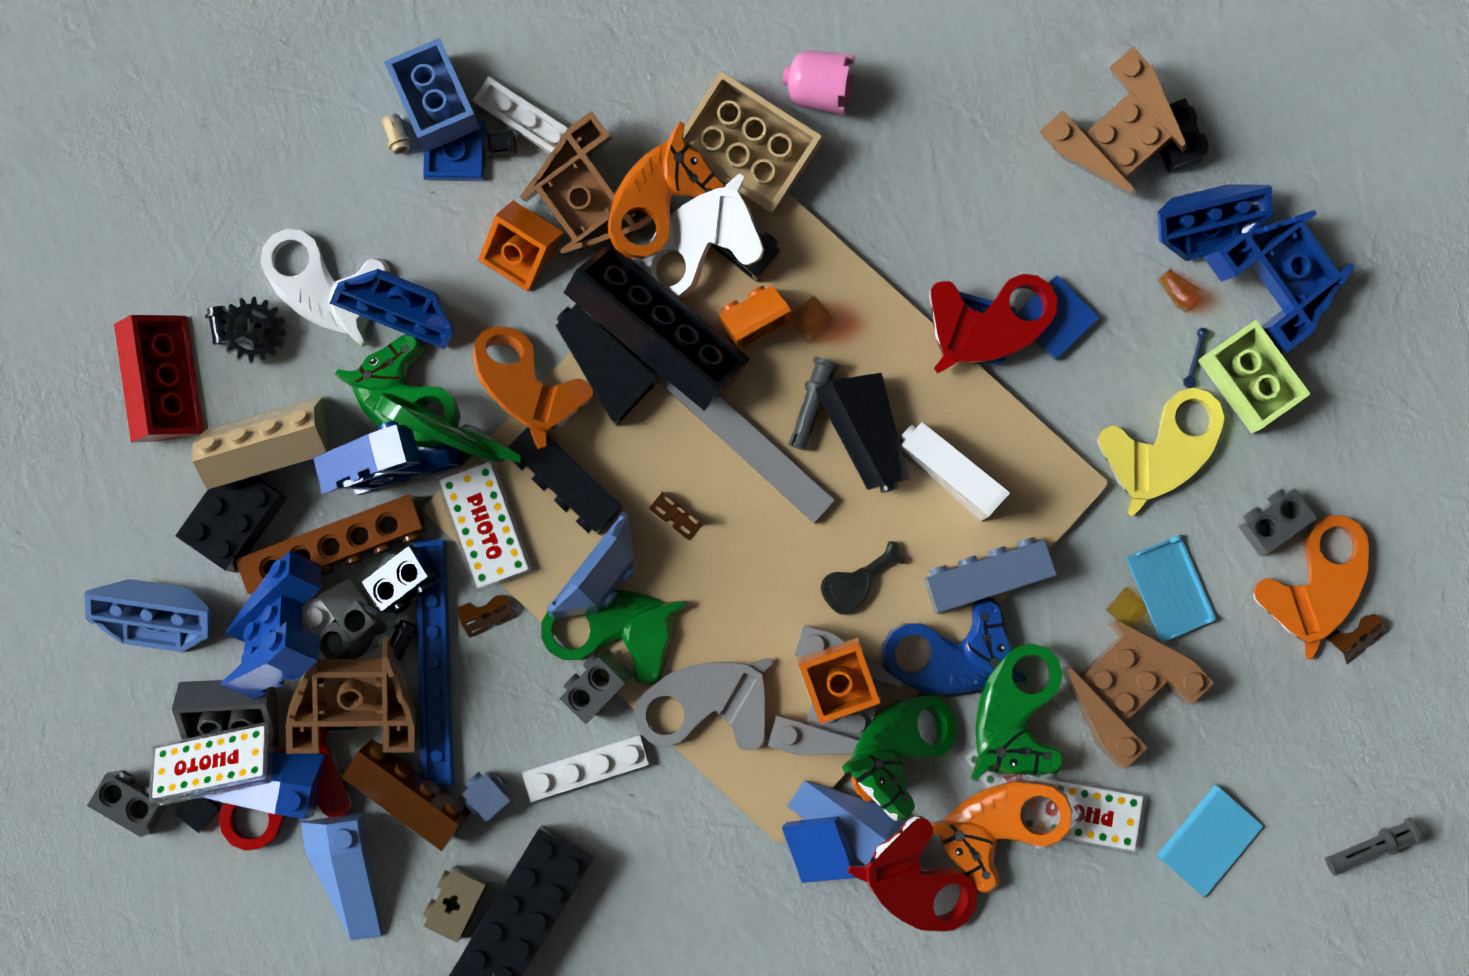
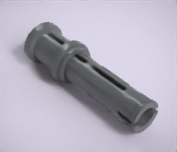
M814 357L813 362L815 366L810 380L806 381L804 385L807 392L788 443L789 446L802 449L803 451H807L809 440L822 406L815 388L831 381L835 371H839L840 365L819 357Z
M1408 817L1404 819V823L1391 829L1386 827L1380 829L1378 836L1325 857V861L1330 872L1335 876L1340 872L1385 853L1395 855L1399 853V849L1410 844L1423 843V838L1414 820Z

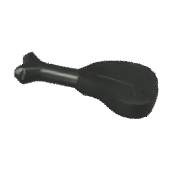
M889 541L885 552L866 567L859 568L855 572H832L825 576L820 588L824 600L831 609L841 615L854 612L869 594L871 581L877 573L891 563L904 564L905 556L899 552V543Z

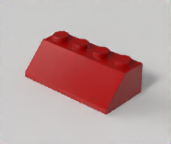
M129 315L115 323L114 329L131 443L160 442L202 434L204 428L187 316Z

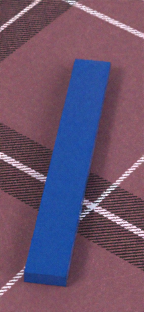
M445 539L414 541V547L423 548L441 577L433 583L434 587L425 595L416 596L422 776L435 782L438 787L454 786L447 543ZM415 566V579H416L417 574H418V571H417V568H416V566Z

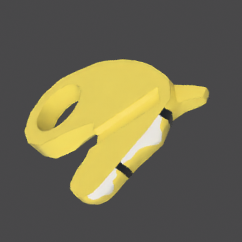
M1190 388L1174 394L1164 404L1159 431L1154 445L1134 441L1121 428L1115 425L1103 429L1098 434L1097 444L1108 462L1118 484L1131 497L1127 513L1132 517L1142 508L1147 500L1169 492L1187 481L1213 453L1225 418L1221 403L1210 392ZM1193 401L1206 409L1209 416V425L1204 434L1190 436L1179 429L1176 424L1175 415L1181 403Z

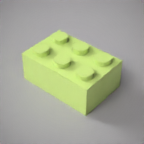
M1254 320L1198 359V362L1251 434L1264 428L1310 395L1308 389L1257 320Z

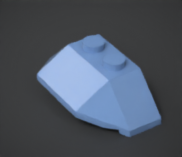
M622 512L609 531L547 607L551 617L557 619L598 613L603 606L607 608L614 601L617 595L615 590L621 582L626 584L632 578L636 571V568H634L636 563L631 525L627 513Z
M127 579L89 589L84 593L86 620L91 624H96L105 633L122 644L184 652L200 641L207 639L210 635V608L190 588Z

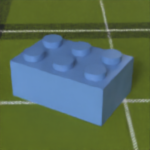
M440 38L384 61L425 153L480 129Z

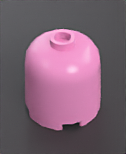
M805 50L798 53L793 59L791 67H785L783 74V85H788V94L791 101L803 108L846 115L847 108L843 106V103H850L855 74L849 73V64H855V55Z

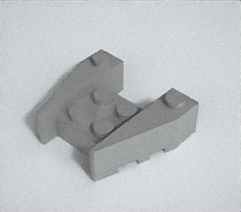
M803 625L794 656L801 658L844 643V641L832 633ZM866 657L879 696L881 695L884 683L902 688L903 683ZM813 703L811 704L806 724L776 715L767 745L796 755L853 754L863 732L874 719L877 705L823 724L819 723Z

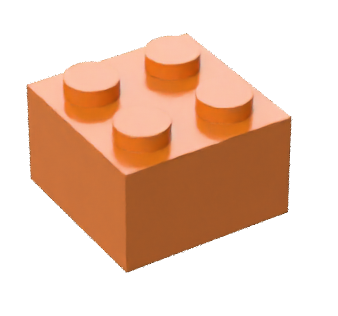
M859 637L799 658L798 665L820 724L881 703Z

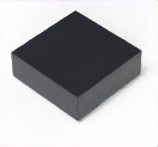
M190 794L175 815L197 833H201L221 807L211 799Z

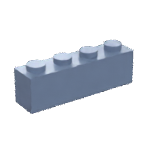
M1031 537L1017 542L1018 548L1007 551L1006 547L1003 546L988 551L989 558L978 561L975 555L959 560L960 567L948 570L947 565L929 570L931 576L924 578V582L935 614L1056 576L1045 540L1036 542L1035 537Z

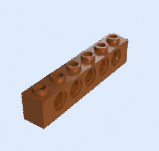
M407 494L235 560L247 594L252 595L268 574L271 564L278 559H282L289 551L300 554L307 550L311 556L310 560L322 565V576L335 570L334 565L345 562L347 566L362 561V555L374 551L375 555L392 549L391 544L400 540L404 544L421 538L420 533L427 531L415 496ZM389 518H395L398 524L396 531L392 534H387L384 531V523ZM360 529H366L369 534L366 543L358 545L355 535ZM336 539L340 545L337 554L330 556L327 553V545L331 540Z

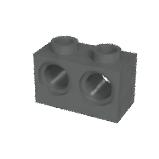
M1281 488L1267 498L1270 503L1264 508L1260 509L1257 506L1243 516L1246 521L1238 527L1260 556L1271 553L1317 519L1295 488L1286 492ZM1284 503L1289 504L1293 509L1291 519L1285 517L1282 512ZM1260 521H1264L1269 527V533L1266 537L1262 536L1258 531Z
M609 649L600 656L595 652L583 664L587 670L581 676L575 673L564 684L563 687L567 691L559 698L585 724L592 720L634 676ZM600 668L608 672L610 680L602 677ZM580 689L585 690L589 694L590 700L585 699L581 695Z
M119 770V772L106 773L87 806L139 837L151 834L169 801L162 797L152 798L153 787L149 785L143 787L136 783V777L127 771ZM115 785L122 791L119 801L114 800L111 792ZM141 801L146 802L149 808L148 814L145 817L138 812V805Z

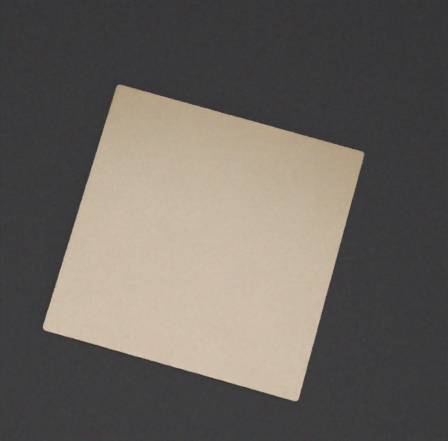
M741 194L750 208L757 231L762 235L766 232L778 241L779 255L759 280L755 282L710 246L696 288L685 297L679 299L729 341L730 339L719 321V314L723 313L721 309L725 305L735 300L741 303L749 298L748 293L760 286H764L766 289L771 285L791 309L790 322L741 349L750 360L738 378L720 397L835 500L814 524L660 383L654 386L618 426L612 423L593 391V397L588 404L577 411L561 427L546 432L555 443L623 506L624 509L599 535L594 530L588 534L576 522L579 516L572 509L566 513L554 501L557 495L550 488L544 492L531 480L535 474L528 467L522 471L510 460L505 459L504 463H499L472 455L455 474L488 462L491 463L528 567L526 571L497 582L540 622H542L546 615L547 607L556 598L624 511L629 515L636 563L634 568H636V571L626 584L621 582L616 590L637 592L660 600L663 603L687 601L688 607L675 615L673 636L660 680L672 672L702 663L728 662L750 665L763 659H771L773 664L762 674L765 692L764 742L758 749L743 750L739 748L735 740L733 728L717 711H713L706 716L680 743L673 744V746L776 843H782L786 840L782 826L786 822L804 820L787 807V804L804 780L833 788L846 774L842 766L853 755H796L767 745L776 715L806 724L812 701L798 665L800 657L794 656L802 626L805 625L832 633L844 642L859 637L865 657L885 671L887 669L882 662V643L889 631L902 623H921L945 639L959 645L971 629L972 608L976 601L935 614L924 582V578L931 576L929 570L943 565H947L948 570L960 567L959 560L975 555L978 561L989 558L988 551L1003 546L1006 547L1007 551L1018 548L1017 542L1031 537H1035L1036 542L1045 540L1049 551L1107 487V480L978 363L957 362L937 374L934 367L943 355L935 338L934 324L791 194H786L773 213H770ZM678 251L668 252L663 255L656 267L659 282L665 287L674 286L679 283L684 277L686 262L683 255ZM598 323V324H599L603 329H605L617 342H619L630 354H632L634 357L637 356V354H635L631 349H629L625 344H623L618 338H616L612 333H610L606 328H604L600 323ZM571 352L542 381L544 382L543 386L555 387L557 384H564L569 380L579 378L589 384ZM814 357L823 358L840 365L839 371H835L832 380L882 372L900 445L904 442L900 439L902 434L911 425L917 428L923 422L1004 487L1010 494L989 517L980 521L904 452L902 453L909 479L898 483L899 489L881 493L880 488L867 490L823 405L820 408L807 451L789 446L788 443L807 392L804 385L806 381L810 380L815 366L813 362ZM510 415L491 436L501 440L502 444L508 447L528 426ZM441 488L424 506L423 511L463 549L447 500ZM661 491L702 522L701 527L690 541L672 527L674 522L670 519L668 522H665L649 509L661 494ZM664 496L663 499L673 506L674 503ZM656 506L655 509L662 515L666 513L661 508ZM676 508L679 512L684 514V511L681 508ZM687 516V518L690 519L693 523H698L691 516ZM681 525L679 527L686 534L690 533L684 526ZM889 541L898 542L899 552L905 556V563H891L877 573L871 581L869 594L854 612L841 615L832 610L821 593L820 586L825 576L832 572L852 573L859 568L866 567L885 552ZM1012 590L987 598L994 599L1000 604ZM584 615L558 618L554 623L553 633L570 650L577 649L588 640L590 625ZM915 634L903 638L895 651L896 662L901 669L909 672L918 671L924 667L930 655L929 645L926 640L920 635ZM621 638L602 646L581 659L585 663L595 652L600 656L609 649L634 674V660ZM600 668L602 677L610 680L608 672ZM633 676L617 694L636 710L638 699L653 685L639 683ZM884 683L880 695L881 703L877 705L874 719L897 701L915 698L921 690L903 683L902 688ZM660 696L649 704L647 721L659 733L671 734L682 726L684 709L675 698Z

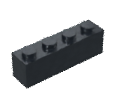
M527 427L508 446V448L520 454V463H514L522 471L528 467L535 474L531 480L544 492L550 488L557 495L554 501L566 513L572 509L579 516L576 522L588 534L594 530L599 535L624 509L623 506L547 434V446L543 449H538L530 429Z

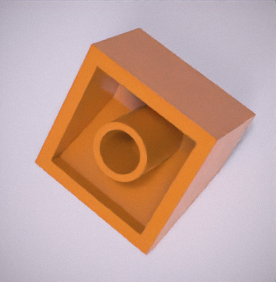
M512 200L495 215L478 261L528 292L554 255L563 231Z
M773 285L766 289L764 286L757 287L748 293V299L741 303H738L737 300L732 301L721 309L723 313L719 314V321L730 341L738 349L741 350L790 322L791 309Z

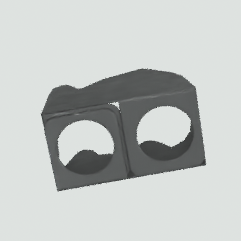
M355 600L318 634L320 651L327 659H356L362 656L371 645L374 637L388 629L387 625L380 620L378 615L380 611L364 602ZM363 613L365 616L364 627L357 632L349 631L345 626L346 622L354 615ZM339 633L342 637V646L337 652L332 653L327 640L330 635Z

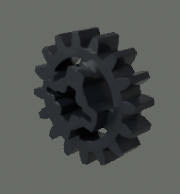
M252 297L251 304H246L245 300L240 298V306L238 308L233 304L228 305L231 314L222 313L221 319L226 324L219 325L218 327L220 332L226 333V335L220 338L221 343L230 344L226 352L230 354L237 351L238 361L244 356H248L249 364H253L254 357L258 356L262 363L266 362V353L275 357L277 352L274 346L283 347L284 342L278 337L286 335V329L279 328V326L285 323L284 317H275L279 309L274 307L269 310L268 300L266 299L261 305L257 304L256 297ZM252 311L262 313L267 318L261 319L255 316ZM241 315L242 322L240 326L231 330L234 320ZM248 319L254 328H260L258 329L257 342L250 332L245 333L248 331ZM274 330L271 341L265 346L263 341L265 335ZM245 342L251 345L253 350L246 349L238 343Z

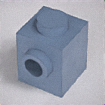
M490 771L484 775L477 772L465 783L468 789L462 793L466 798L463 803L467 809L475 816L479 813L486 822L491 820L513 800L512 796L506 791V788L509 787L506 781L498 773L492 775Z

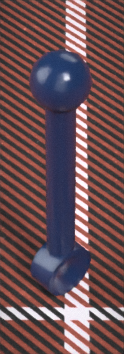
M1202 327L1197 331L1199 338L1189 374L1183 380V385L1186 388H1192L1196 384L1194 375L1204 340L1209 336L1207 328Z

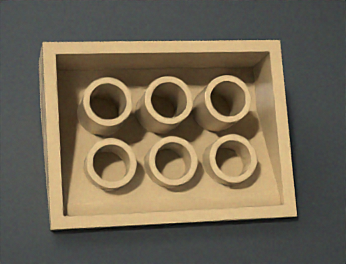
M722 71L718 73L686 123L683 138L700 152L711 170L725 184H728L739 173L743 175L745 179L739 193L770 213L775 211L823 143L820 134Z
M321 395L206 429L193 442L192 462L206 489L208 490L310 460L328 452L324 398Z

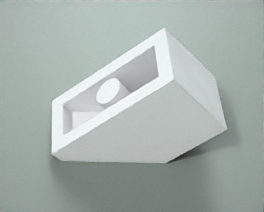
M349 578L318 595L302 607V628L318 635L352 602L358 600L368 604V601Z

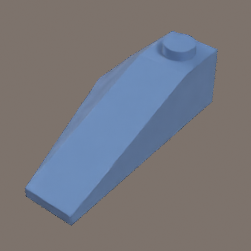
M804 780L787 804V807L805 820L839 816L853 856L865 865L870 862L877 846L891 837L910 819L908 817L905 820L894 821L875 802L864 801L861 797L849 795Z
M364 812L302 821L305 853L349 939L356 940L381 936L382 929Z

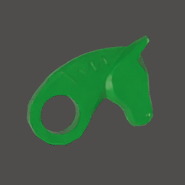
M615 590L617 595L609 607L605 608L603 606L598 613L584 614L590 625V635L584 645L572 650L563 648L555 640L553 628L557 619L551 617L547 611L541 622V639L551 654L562 660H581L602 646L621 638L634 660V679L645 685H653L660 680L663 674L673 636L675 615L688 606L687 601L663 603L660 600L637 592Z

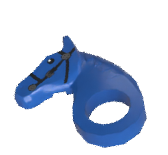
M983 598L977 600L972 608L971 629L959 645L945 639L921 623H902L890 630L882 643V662L888 673L923 692L958 694L982 689L989 674L1002 658L1012 650L1002 609L994 599ZM920 635L929 645V660L918 671H904L896 662V647L906 636ZM1013 668V681L1025 683L1027 676Z

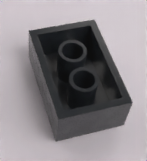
M256 475L208 489L175 537L223 570L235 573L238 569L235 559L249 554L288 497Z

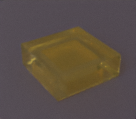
M1125 587L1105 609L1117 621L1131 628L1147 612L1144 601L1128 587Z

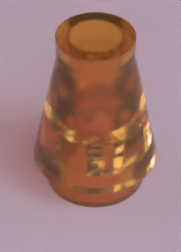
M1169 269L1158 280L1178 310L1182 309L1185 313L1191 311L1204 297L1199 292V287L1184 279L1172 269Z

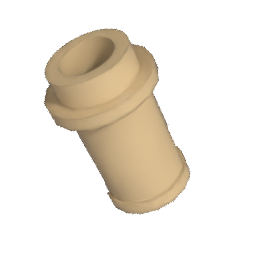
M392 114V123L389 115L383 117L381 122L389 139V150H392L396 155L408 152L411 148V139L405 134L399 114Z

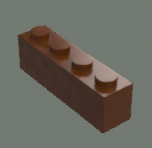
M373 739L357 752L342 776V779L440 851L451 842L471 813L461 801L452 798L440 789L435 782L428 780L414 770L409 763L402 761L392 753H383V744L377 743Z

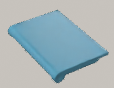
M1182 535L1175 536L1125 557L1161 643L1217 620L1183 542Z
M1214 785L1156 856L1203 897H1206L1263 828V825L1220 787Z

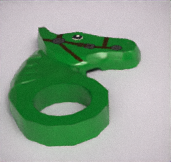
M404 334L381 350L368 355L356 370L346 371L337 369L335 375L341 381L352 387L361 409L378 428L383 423L394 421L376 409L382 393L399 396L422 407L432 402L444 405L445 410L443 420L458 428L461 417L458 404L443 388L406 385L407 369H410L412 364L424 352V346L420 339ZM413 430L416 445L419 447L432 448L442 444V442Z

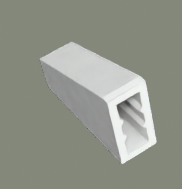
M923 422L917 428L911 425L900 437L904 441L901 444L902 452L980 521L989 517L1010 494L1004 487Z

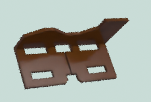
M662 491L649 508L665 522H668L669 519L674 522L672 527L689 541L702 525L698 518ZM665 496L674 503L673 506L665 501L663 497ZM656 506L661 508L666 513L662 515L655 509ZM676 508H681L684 511V514L679 512ZM687 516H691L698 523H693L690 519L687 518ZM681 525L684 526L690 533L686 534L679 527Z
M497 595L481 607H471L470 603H467L457 608L462 627L469 638L489 630L491 624L498 626L517 617L507 595ZM506 606L505 609H503V610L498 611V612L495 613V610H498V609H500V608ZM490 612L491 615L488 618H482V615ZM508 615H511V616H509V617H507V618H505V619H503V620H500V619L503 618V617H506V616H508ZM475 619H478V621L473 622V623H471V624H469V625L466 624V623H468V622H470V621H473V620H475ZM482 627V629L472 633V631Z
M1371 614L1361 618L1358 628L1353 632L1341 634L1336 630L1326 639L1343 653L1346 664H1349L1364 652L1366 646L1373 645L1383 637L1387 630L1385 622L1376 614ZM1378 625H1380V627H1378L1376 630H1374V631L1371 633V631H1372L1373 629H1375ZM1367 634V637L1361 641L1360 638ZM1354 644H1357V645L1354 646L1351 650L1347 651V650H1348L1349 648H1351Z

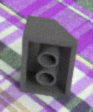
M223 680L178 683L172 712L183 743L264 726L263 748L278 747V698L275 687L267 688L266 694L252 699L221 686Z

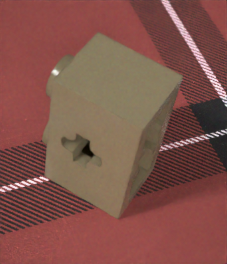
M459 866L453 867L450 872L445 870L437 885L441 889L437 900L431 899L424 911L423 916L427 917L424 927L458 943L462 939L489 881ZM455 895L458 897L457 903L461 906H457L453 910L449 908L451 902L447 899Z

